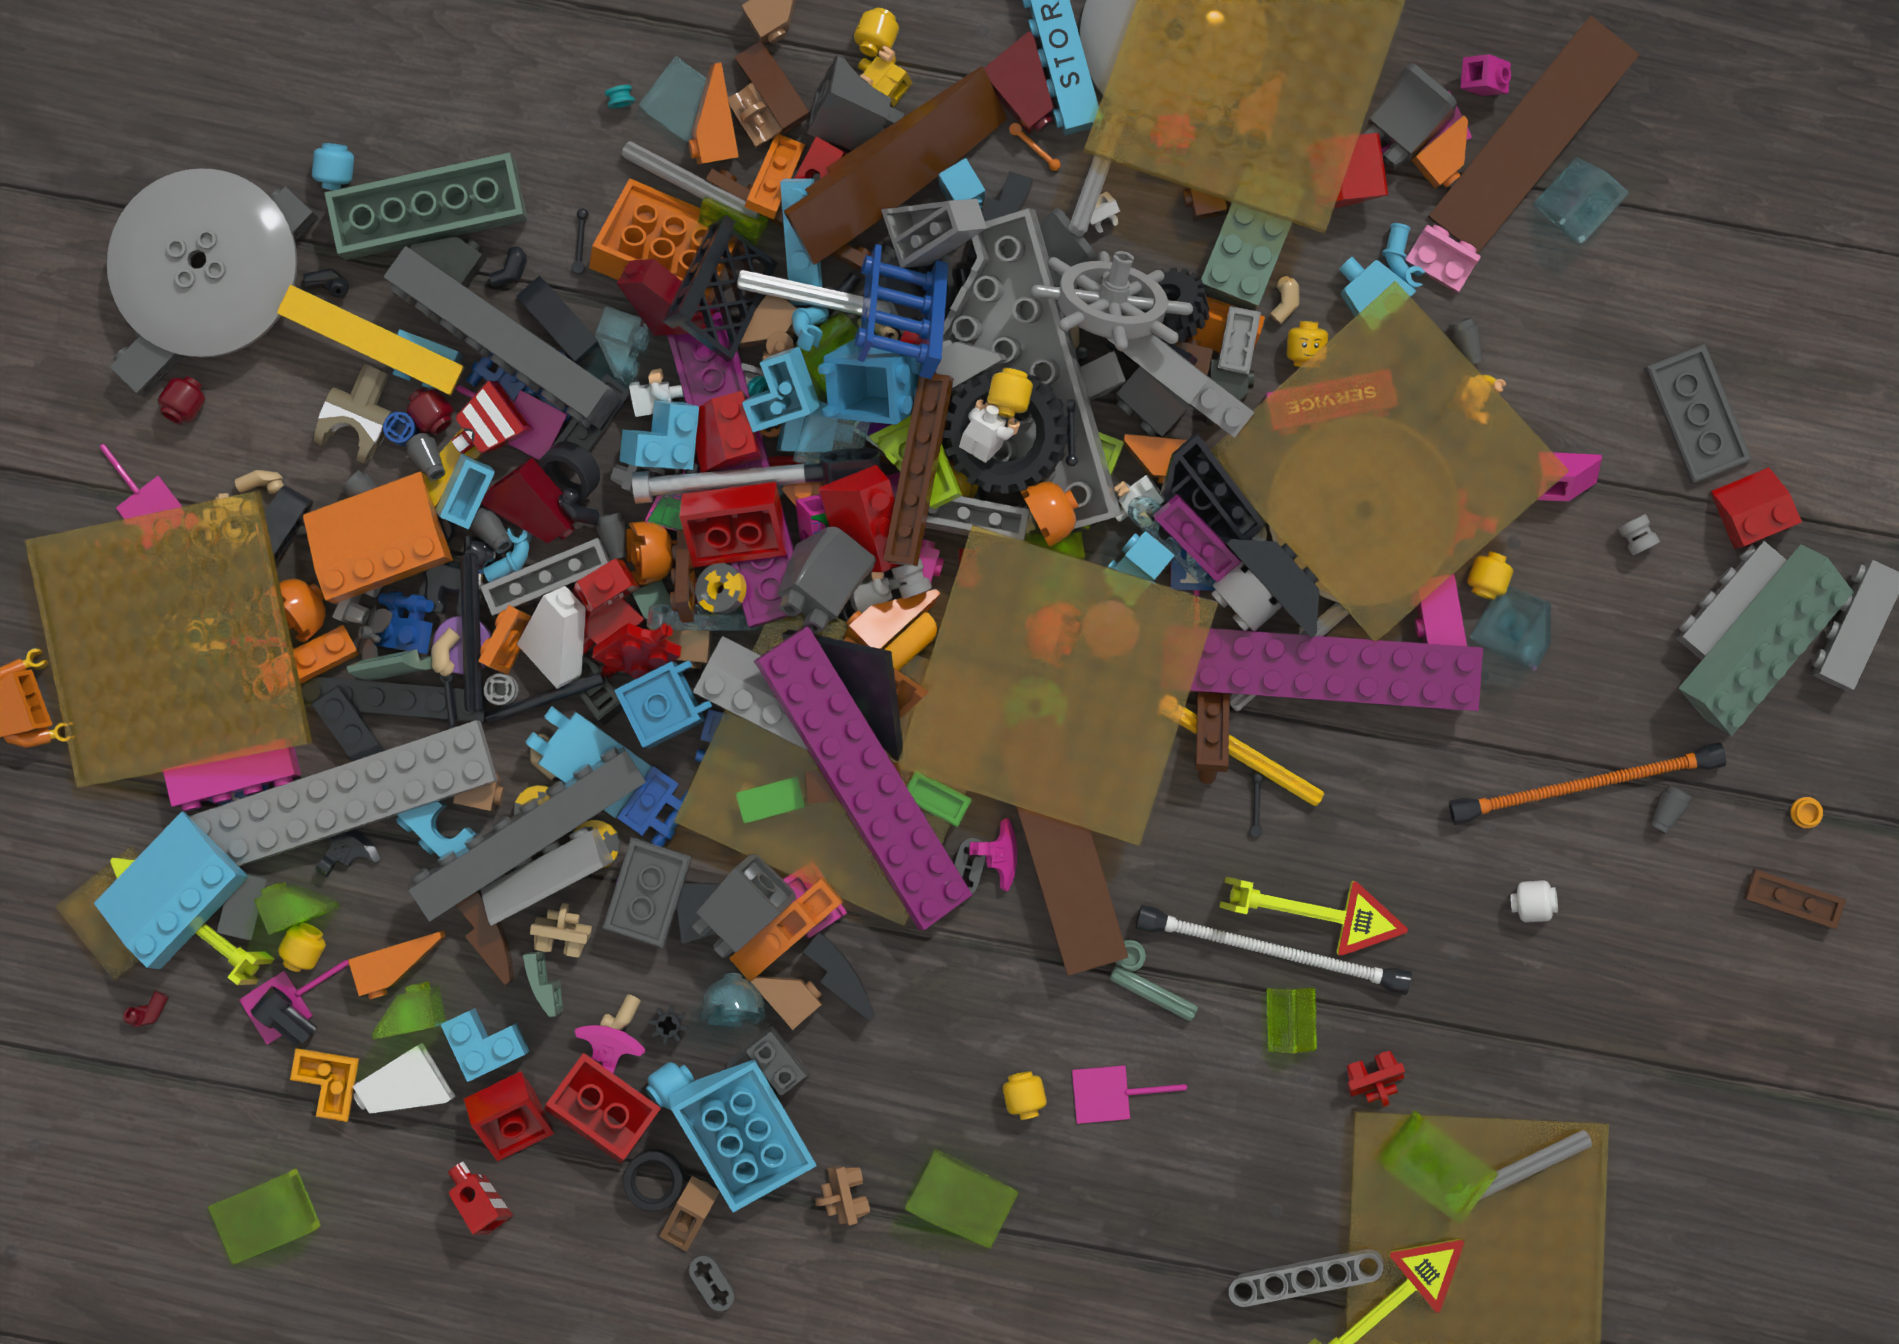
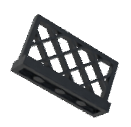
M725 215L709 225L663 322L672 329L679 325L725 361L729 362L733 359L763 296L761 293L752 292L751 299L744 300L741 289L737 287L738 277L733 262L743 261L745 271L755 273L751 260L756 259L765 266L762 275L772 276L778 263L733 229L736 222ZM730 240L738 245L741 256L731 257L728 247ZM725 264L729 280H719L716 270L717 265ZM731 285L736 301L726 303L722 286ZM706 289H714L718 304L708 305L704 293ZM738 306L741 321L740 323L733 324L728 308ZM720 309L724 325L715 327L710 311ZM702 312L706 325L705 329H700L691 322L694 313ZM726 330L730 342L728 348L719 343L716 332Z

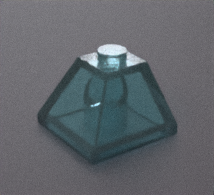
M1508 586L1505 595L1496 596L1495 600L1489 602L1470 637L1505 658L1536 671L1551 644V604L1548 601Z

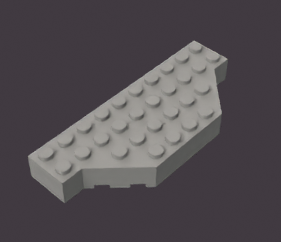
M1028 208L986 221L987 229L972 238L977 259L944 321L943 342L951 340L952 344L964 342L1004 354L1007 358L1006 361L983 374L1003 371V368H1011L1038 377L1039 381L1045 385L1048 384L1053 389L1052 392L1057 399H1061L1064 404L1062 409L1065 417L1068 416L1067 400L1074 399L1076 403L1074 412L1075 455L1078 458V463L1073 467L1066 464L1065 460L1069 455L1068 443H1066L1063 460L1059 461L1054 473L1046 477L1042 482L1058 484L1064 493L1071 490L1079 506L1074 509L1076 516L1074 529L1122 515L1070 330L1062 331L1059 328L1060 320L1066 316L1062 312L1058 300L1037 298L1031 294V288L1034 285L1057 287L1053 270L1048 267L1049 256L1036 210ZM964 385L951 391L952 399L964 389ZM1028 411L1015 413L1014 422H1020L1017 434L1012 435L1008 440H1004L1002 447L992 457L1002 461H1016L1030 451L1036 438V425ZM999 416V417H1001V418H1003V419L1005 420V426H1006V423H1007L1008 419H1010V418H1006V417Z

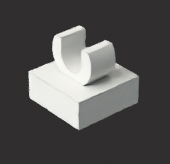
M1108 192L1100 194L1090 224L1099 233L1103 232L1101 221L1107 217L1114 226L1118 225V219L1115 214L1120 212L1116 200Z

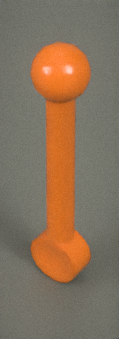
M1011 124L1009 132L1012 136L1021 138L1049 164L1050 170L1057 171L1060 169V161L1052 159L1025 135L1020 124Z

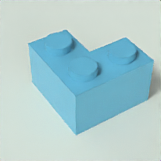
M800 347L771 355L760 362L769 390L752 395L742 402L752 432L809 415L821 407Z
M654 400L651 432L622 430L620 462L641 467L693 470L699 406L684 402Z
M1146 531L1141 537L1135 533L1122 549L1126 554L1119 563L1113 560L1102 573L1106 578L1102 585L1130 608L1175 556Z
M475 1008L440 1024L467 1082L530 1052L517 1023L488 1036Z

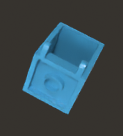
M855 339L824 356V363L819 365V373L825 374L828 406L822 409L823 417L896 425L912 415L920 373V363L916 362V358L871 347L865 361L861 362L858 361L859 347L854 346Z
M690 660L680 665L670 662L614 690L642 748L651 749L706 721L702 712L711 708L712 704L709 700L698 705L682 672L692 667Z

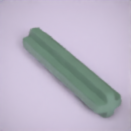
M1116 965L1110 974L1112 982L1188 1021H1192L1197 1013L1198 1007L1120 966Z

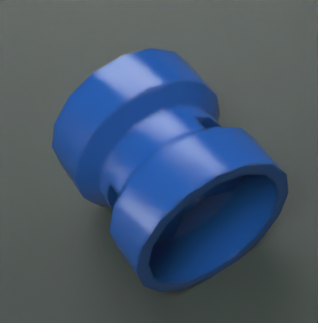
M404 412L389 414L383 424L385 436L400 446H406L410 438L420 434V430L416 427L413 419Z

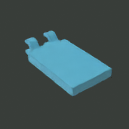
M551 706L544 717L557 726L558 729L549 742L534 732L526 740V744L543 755L538 764L565 783L574 778L573 773L586 764H589L591 767L601 761L600 755L614 746L617 749L625 748L643 778L646 777L652 768L650 764L576 711L569 719ZM636 789L605 808L604 811L616 818Z

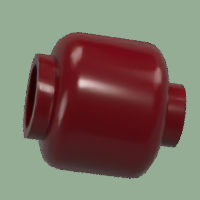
M185 376L184 379H170L158 398V405L161 408L159 412L166 419L178 425H181L183 422H192L206 400L205 395L200 390L202 385L188 376Z
M420 388L410 395V404L407 407L406 413L413 419L416 427L422 433L438 435L452 424L453 419L451 417L453 416L454 409L438 389L431 388L425 390Z

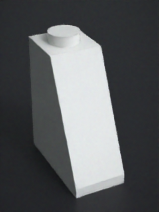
M566 586L543 595L517 643L557 689L579 679L582 671L586 608Z
M423 1043L352 1086L356 1091L353 1094L355 1101L362 1110L366 1108L369 1113L441 1104L456 1097Z

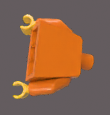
M40 649L30 650L23 661L19 658L0 667V737H4L5 741L9 744L24 748L51 743V739L57 738L60 741H69L74 737L63 738L59 734L60 728L62 726L71 725L70 723H60L53 730L47 728L53 726L34 673L32 670H26L30 667L41 670L48 665L47 660H43L38 664L33 663V658L43 653Z

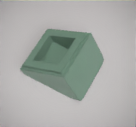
M662 580L644 586L632 593L646 621L647 619L652 620L672 609L670 595Z

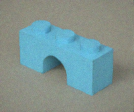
M442 800L399 814V817L396 819L397 823L409 833L413 830L421 838L418 843L424 850L431 855L435 852L439 857L452 850L456 854L466 847L464 843L468 839L476 835L470 827L464 828L452 839L445 838L439 833L436 826L437 817L447 806Z

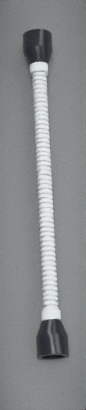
M1143 904L1140 906L1136 921V929L1148 932L1167 931L1172 933L1176 931L1186 935L1188 933L1190 936L1192 934V936L1196 935V937L1200 936V938L1204 937V939L1220 941V943L1235 945V947L1239 946V948L1243 947V949L1247 948V950L1251 949V951L1255 950V952L1259 951V953L1263 952V954L1267 953V955L1271 954V956H1278L1279 958L1282 957L1283 959L1286 958L1287 960L1290 959L1291 961L1294 960L1295 962L1298 961L1299 963L1302 962L1303 964L1306 963L1307 965L1310 964L1311 966L1314 965L1315 967L1318 966L1319 968L1322 967L1323 969L1326 968L1327 970L1351 976L1353 974V976L1369 978L1372 983L1379 984L1390 992L1405 996L1411 983L1412 971L1396 967L1386 969L1374 967L1370 969V967L1366 968V966L1362 967V965L1359 966L1358 964L1355 965L1354 963L1351 964L1350 962L1347 963L1346 961L1343 962L1334 958L1331 960L1330 957L1327 959L1326 956L1323 958L1322 955L1319 957L1318 954L1315 956L1314 953L1311 954L1310 952L1307 953L1306 951L1292 948L1288 949V947L1284 948V946L1280 947V945L1276 946V944L1260 942V940L1241 937V935L1237 936V934L1233 935V933L1229 934V932L1225 933V931L1221 932V930L1217 931V929L1213 930V928L1209 929V927L1205 928V926L1202 927L1201 925L1178 921L1176 917L1168 916L1155 907Z

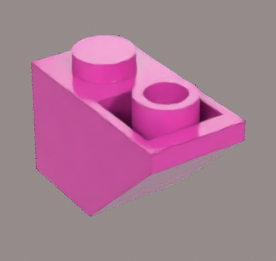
M1538 452L1533 475L1537 500L1569 502L1596 484L1602 455Z

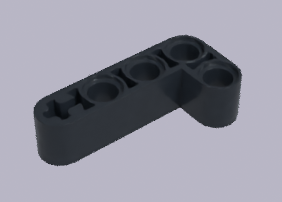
M286 485L280 488L224 572L220 581L223 597L250 612L256 608L265 591L264 581L303 524V515L310 512L313 500Z

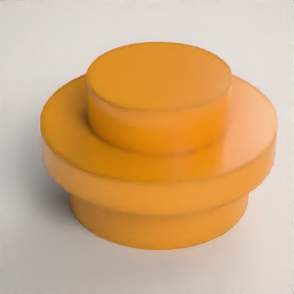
M1802 797L1792 804L1790 815L1792 821L1797 826L1813 828L1822 820L1823 809L1816 799Z

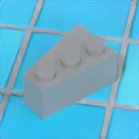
M977 199L881 209L901 268L929 266L987 229Z

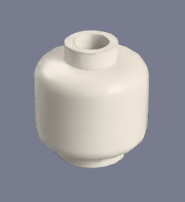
M1545 880L1520 882L1517 887V893L1511 894L1512 912H1518L1520 919L1526 923L1550 921L1553 913H1558L1556 887L1551 888L1550 884Z

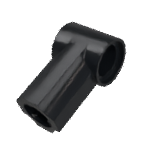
M271 986L250 1012L259 1022L270 1029H276L299 1049L318 1026L292 1006V1000L285 993Z

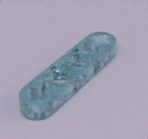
M1138 496L1131 500L1128 505L1129 518L1143 532L1149 533L1175 555L1172 559L1197 582L1206 586H1213L1216 581L1212 577L1205 576L1206 571L1201 566L1196 565L1198 562L1193 557L1188 560L1182 559L1180 555L1182 546L1172 536L1166 540H1162L1159 537L1158 532L1161 525L1156 520L1152 522L1147 517H1139L1141 514L1140 505H1148L1146 510L1151 516L1159 511L1162 506L1154 499L1146 496Z
M671 604L651 605L647 616V625L654 629H658L664 623H667V626L670 625L673 630L755 631L761 630L764 627V624L753 628L748 627L743 605H740L735 611L727 615H716L705 610L701 605L695 604L694 622L681 623L678 611H673Z

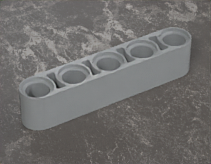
M1364 1249L1242 1273L1233 1279L1229 1287V1297L1235 1305L1247 1307L1376 1281L1381 1276L1384 1267L1383 1258L1373 1249ZM1365 1258H1372L1377 1262L1378 1269L1373 1273H1366L1361 1269L1360 1262ZM1334 1264L1342 1265L1346 1270V1276L1342 1279L1333 1278L1329 1274V1267ZM1308 1270L1314 1274L1315 1282L1311 1285H1303L1299 1282L1297 1274L1300 1271ZM1272 1276L1279 1277L1283 1281L1284 1288L1280 1291H1272L1268 1288L1266 1280ZM1239 1283L1249 1284L1252 1288V1295L1247 1298L1239 1296L1235 1286Z

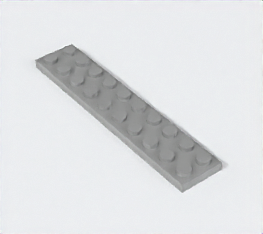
M476 720L189 817L239 867L498 782L481 721Z

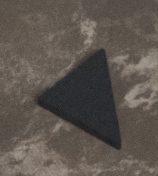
M787 629L782 633V638L784 640L796 633L797 630ZM814 635L881 746L894 760H901L905 755L892 652Z

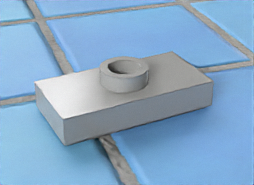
M1229 307L1217 370L1249 375L1261 312Z

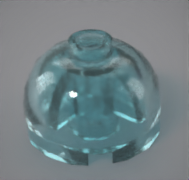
M725 974L723 979L715 981L707 988L702 1000L701 1019L704 1022L708 1018L709 1025L720 1027H742L741 1021L752 1019V1025L764 1021L765 1018L764 997L750 980L742 979L741 974Z

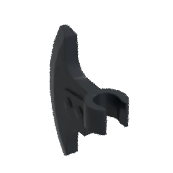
M353 829L329 837L331 845L317 864L315 870L328 877L337 862L349 867L351 862L357 858H366L373 863L381 861V858L375 846L362 833Z

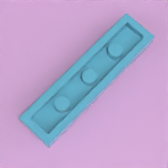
M783 179L780 181L788 280L823 288L821 261L815 265L809 261L784 213L785 209L807 196L805 189L814 183V179ZM790 300L792 305H812Z

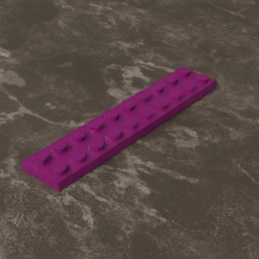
M721 312L715 313L712 316L714 326H723L724 322ZM726 330L716 332L719 343L728 348L730 342ZM691 334L667 335L686 403L700 406L712 398L743 391L748 398L750 397L738 349L733 359L727 362ZM757 431L763 459L718 471L771 467L761 431ZM784 512L783 521L787 549L785 556L731 562V566L744 576L746 582V595L742 605L748 627L750 628L789 617L780 610L782 597L777 594L794 552Z
M1165 625L1161 689L1479 711L1483 648L1314 636L1311 638L1309 635Z
M809 626L803 627L754 660L757 668L919 930L927 929L972 896L966 883Z

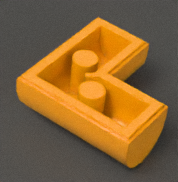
M924 612L884 649L892 652L893 667L896 670L900 671L935 639L937 635L936 622L928 612Z
M300 1048L295 1049L290 1080L321 1085L316 1117L344 1122L349 1121L354 1093L352 1086L356 1082L360 1058Z

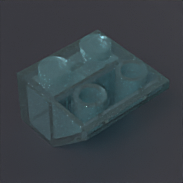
M1576 157L1533 204L1580 246L1624 200L1629 192L1606 171Z
M605 306L595 337L614 377L619 383L627 386L629 379L634 381L640 366V363L636 362L639 351L646 350L650 333H647L648 327L642 318Z

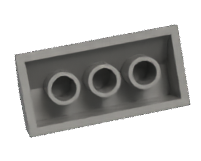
M722 636L693 693L808 750L754 663V660L759 658L760 655Z
M585 826L569 835L572 841L562 846L557 841L543 848L542 852L544 855L533 861L532 857H529L515 866V871L507 875L504 873L481 888L490 925L492 926L614 862L598 829L595 828L588 831Z

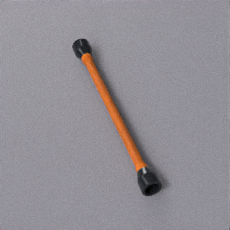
M1718 742L1704 745L1695 752L1685 754L1683 757L1637 766L1635 768L1632 767L1616 771V773L1609 772L1604 775L1600 774V776L1596 775V777L1592 776L1561 784L1558 783L1557 786L1556 784L1553 786L1549 785V787L1545 786V788L1541 787V789L1537 788L1506 796L1503 795L1502 797L1498 796V798L1494 797V799L1490 798V800L1486 798L1450 800L1448 802L1450 816L1453 824L1458 825L1471 822L1478 816L1489 813L1491 810L1502 809L1503 806L1507 808V806L1511 807V805L1515 806V804L1519 805V803H1530L1535 800L1557 797L1558 795L1562 796V794L1566 795V793L1570 794V792L1574 793V791H1585L1590 788L1594 789L1610 784L1613 785L1621 783V781H1629V779L1636 780L1637 778H1645V776L1649 777L1684 768L1688 770L1694 768L1707 770L1726 766V755L1722 744Z

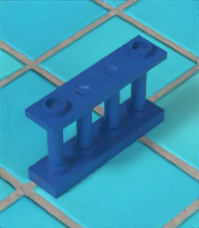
M876 244L871 256H865L861 268V274H865L861 328H858L854 346L859 347L858 361L864 362L870 348L873 347L916 358V362L920 363L919 376L932 379L942 359L948 263L936 260L931 272L926 271L925 274L880 262L882 246ZM879 275L922 286V290H926V295L919 297L878 286ZM877 299L918 309L921 314H924V319L917 321L876 310ZM875 323L916 333L918 338H922V343L918 346L875 335Z

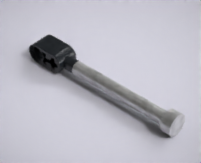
M858 448L825 452L819 457L820 463L651 477L650 471L633 472V495L635 503L638 504L653 502V496L702 492L776 482L777 485L822 482L824 486L874 465H877L881 470L880 454L874 448Z

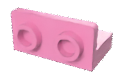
M1426 225L1404 262L1411 267H1421L1425 271L1424 274L1458 294L1481 256L1476 253L1477 249L1465 241L1458 243L1449 238V232L1442 227Z

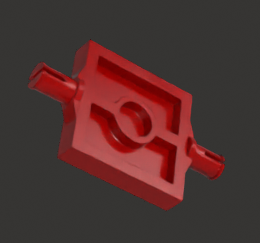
M628 622L593 648L592 658L605 664L602 667V673L604 676L608 675V678L618 671H623L637 679L677 660L681 655L682 646L666 639L673 633L672 627L670 625L667 626V623L651 631Z

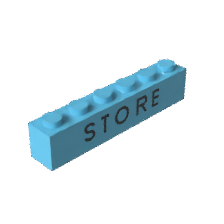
M1022 0L1024 8L1030 7L1033 18L1028 20L1030 32L1034 38L1038 37L1041 49H1038L1042 68L1046 67L1049 79H1046L1049 94L1051 98L1054 97L1057 109L1053 110L1056 127H1062L1064 135H1069L1101 126L1102 117L1070 0Z

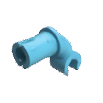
M1392 223L1390 225L1391 229L1387 247L1382 251V255L1386 258L1393 273L1414 289H1417L1423 284L1414 282L1411 274L1420 277L1425 271L1419 266L1409 268L1404 262L1407 257L1404 253L1411 228L1405 224Z
M813 305L806 309L798 308L793 312V329L798 336L797 345L801 349L810 351L812 344L818 348L822 331L815 325L828 320L826 318L829 317V310L827 308Z
M508 528L507 534L510 540L514 542L513 552H507V557L483 569L489 583L522 569L528 557L532 534L523 530L522 535L517 538L514 530Z

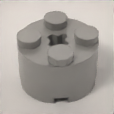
M1241 560L1238 566L1219 582L1213 584L1216 590L1211 594L1223 608L1230 605L1237 614L1232 618L1244 631L1251 628L1255 632L1283 606L1279 602L1275 605L1270 602L1274 596L1251 570L1245 573L1241 570L1245 565Z

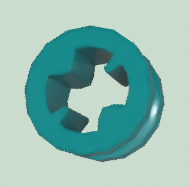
M620 85L607 89L605 96L610 99L607 103L608 108L618 109L634 104L635 98L630 96V93L633 91L632 86Z

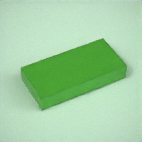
M915 770L907 785L909 792L920 808L958 827L972 801L971 798L918 770Z
M797 776L736 793L743 823L805 807Z

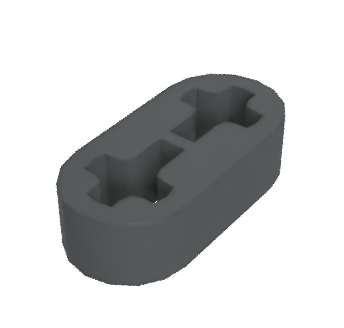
M968 838L961 843L954 865L961 877L965 868L971 869L969 880L973 881V886L968 888L973 894L978 887L986 855L975 856L972 866L966 865L968 854L963 852L964 848L970 847V842H982L977 838Z
M709 1254L697 1255L689 1266L691 1279L713 1310L725 1311L729 1309L735 1299L734 1287L713 1256ZM701 1261L704 1265L711 1264L712 1267L709 1270V1274L712 1277L711 1281L707 1279L704 1273L700 1275L696 1273L699 1267L698 1262ZM713 1284H716L721 1292L728 1291L726 1303L723 1304L721 1300L716 1302L713 1300L716 1294L712 1286Z

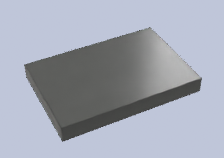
M631 837L602 929L664 948L693 856Z

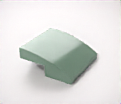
M417 649L364 659L347 666L348 673L365 680H377L433 669L431 666V656L419 658Z
M533 951L524 954L523 958L527 977L536 999L549 1017L557 1016L564 1011L560 980H547L545 953L543 951Z

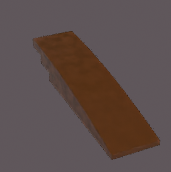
M1590 15L1428 217L1448 231L1459 242L1465 241L1474 246L1478 254L1640 54Z
M980 66L826 167L829 174L805 189L807 196L784 210L810 262L814 265L878 222L883 218L881 209L897 208L938 177L941 172L963 157L1007 119L984 67Z
M1052 713L994 731L1067 975L1070 976L1129 958L1055 714Z

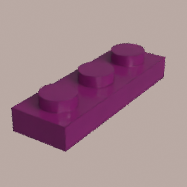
M1178 494L1153 515L1155 520L1216 582H1219L1241 563L1239 557Z

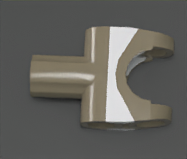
M363 364L351 394L333 387L321 409L315 429L314 443L324 447L330 436H333L337 430L347 426L354 427L359 435L358 446L360 447L356 460L366 465L383 442L385 437L383 431L384 421L389 414L393 413L377 405L389 374Z

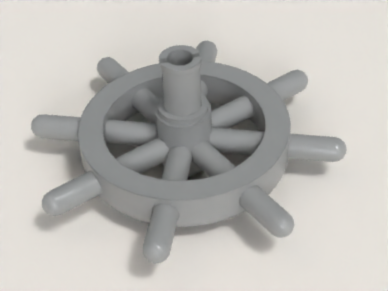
M1101 251L1097 256L1098 261L1083 262L1072 267L1056 257H1051L1047 262L1048 267L1062 276L1060 286L1034 285L1031 288V294L1034 297L1058 300V304L1066 316L1059 322V328L1062 331H1068L1078 326L1095 335L1114 339L1115 347L1120 351L1128 347L1127 340L1143 338L1152 333L1170 344L1176 343L1178 341V334L1162 324L1165 313L1189 315L1193 312V306L1190 303L1167 299L1166 293L1158 284L1164 279V273L1161 270H1155L1146 275L1132 268L1131 265L1134 257L1124 251L1115 252L1113 262H1111L1107 252Z

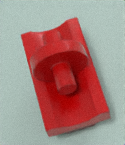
M1391 1051L1374 1056L1379 1071L1371 1074L1367 1073L1363 1061L1347 1065L1348 1091L1351 1098L1376 1090L1365 1094L1367 1102L1380 1100L1382 1107L1390 1105L1387 1096L1398 1093L1395 1084L1387 1087L1384 1086L1405 1079L1403 1064L1397 1063Z

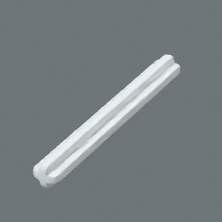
M744 270L740 271L737 287L739 289L862 315V296ZM877 300L876 310L891 313L887 302Z

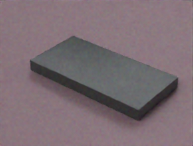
M1705 344L1645 368L1691 484L1752 460Z

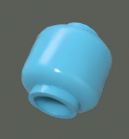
M322 143V148H317L313 154V179L322 182V188L329 190L341 189V184H349L353 178V153L347 151L346 145Z
M668 1062L649 1075V1086L645 1089L656 1105L660 1108L664 1107L671 1110L669 1095L693 1082L694 1077L685 1065L679 1068L675 1063Z

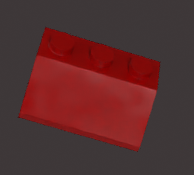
M877 465L818 488L829 527L841 529L875 557L876 563L871 572H885L902 565L884 561L895 498L890 480Z
M776 482L682 494L679 517L693 567L778 557L787 554L783 511Z
M583 1053L546 1103L544 1109L622 1164L661 1108Z

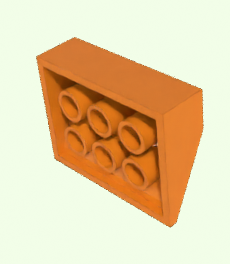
M629 178L592 245L589 268L619 280L629 261L655 259L682 281L709 225L722 217ZM735 223L733 229L742 235L744 226ZM730 240L728 247L732 257L737 244ZM720 264L716 267L720 281H722L726 272L725 264ZM708 288L704 293L707 301L711 304L715 297V292L713 288Z
M421 471L303 515L313 564L325 601L334 604L453 561Z

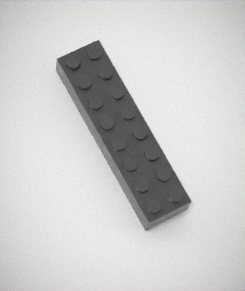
M407 246L403 248L384 275V278L391 283L389 290L410 306L417 308L436 324L439 323L459 340L463 341L465 339L464 342L488 359L491 354L490 360L511 376L517 372L515 377L537 394L542 389L541 395L563 411L565 407H568L566 412L584 427L589 428L592 424L600 430L620 402L621 398L608 385Z

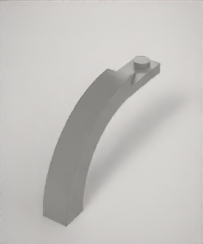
M1154 333L1143 338L1127 340L1128 347L1123 350L1127 356L1234 438L1254 414L1249 407L1187 361ZM1107 338L1110 342H1112L1115 345L1114 339Z

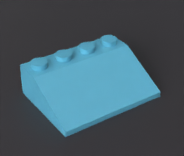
M182 811L94 904L124 945L147 968L161 969L249 876Z
M755 1059L697 1079L669 1095L671 1110L732 1212L739 1210L817 1166Z

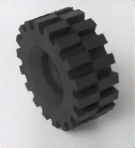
M1163 268L1158 269L1164 273V279L1158 284L1166 293L1167 299L1170 301L1187 302L1193 306V312L1189 315L1165 313L1162 324L1178 334L1179 343L1186 341V335L1195 336L1197 334L1196 328L1203 329L1205 326L1204 320L1209 319V306L1204 284L1201 279L1199 280L1197 274L1193 272L1190 275L1187 269H1182L1181 272H1177V268H1170L1169 272H1164Z

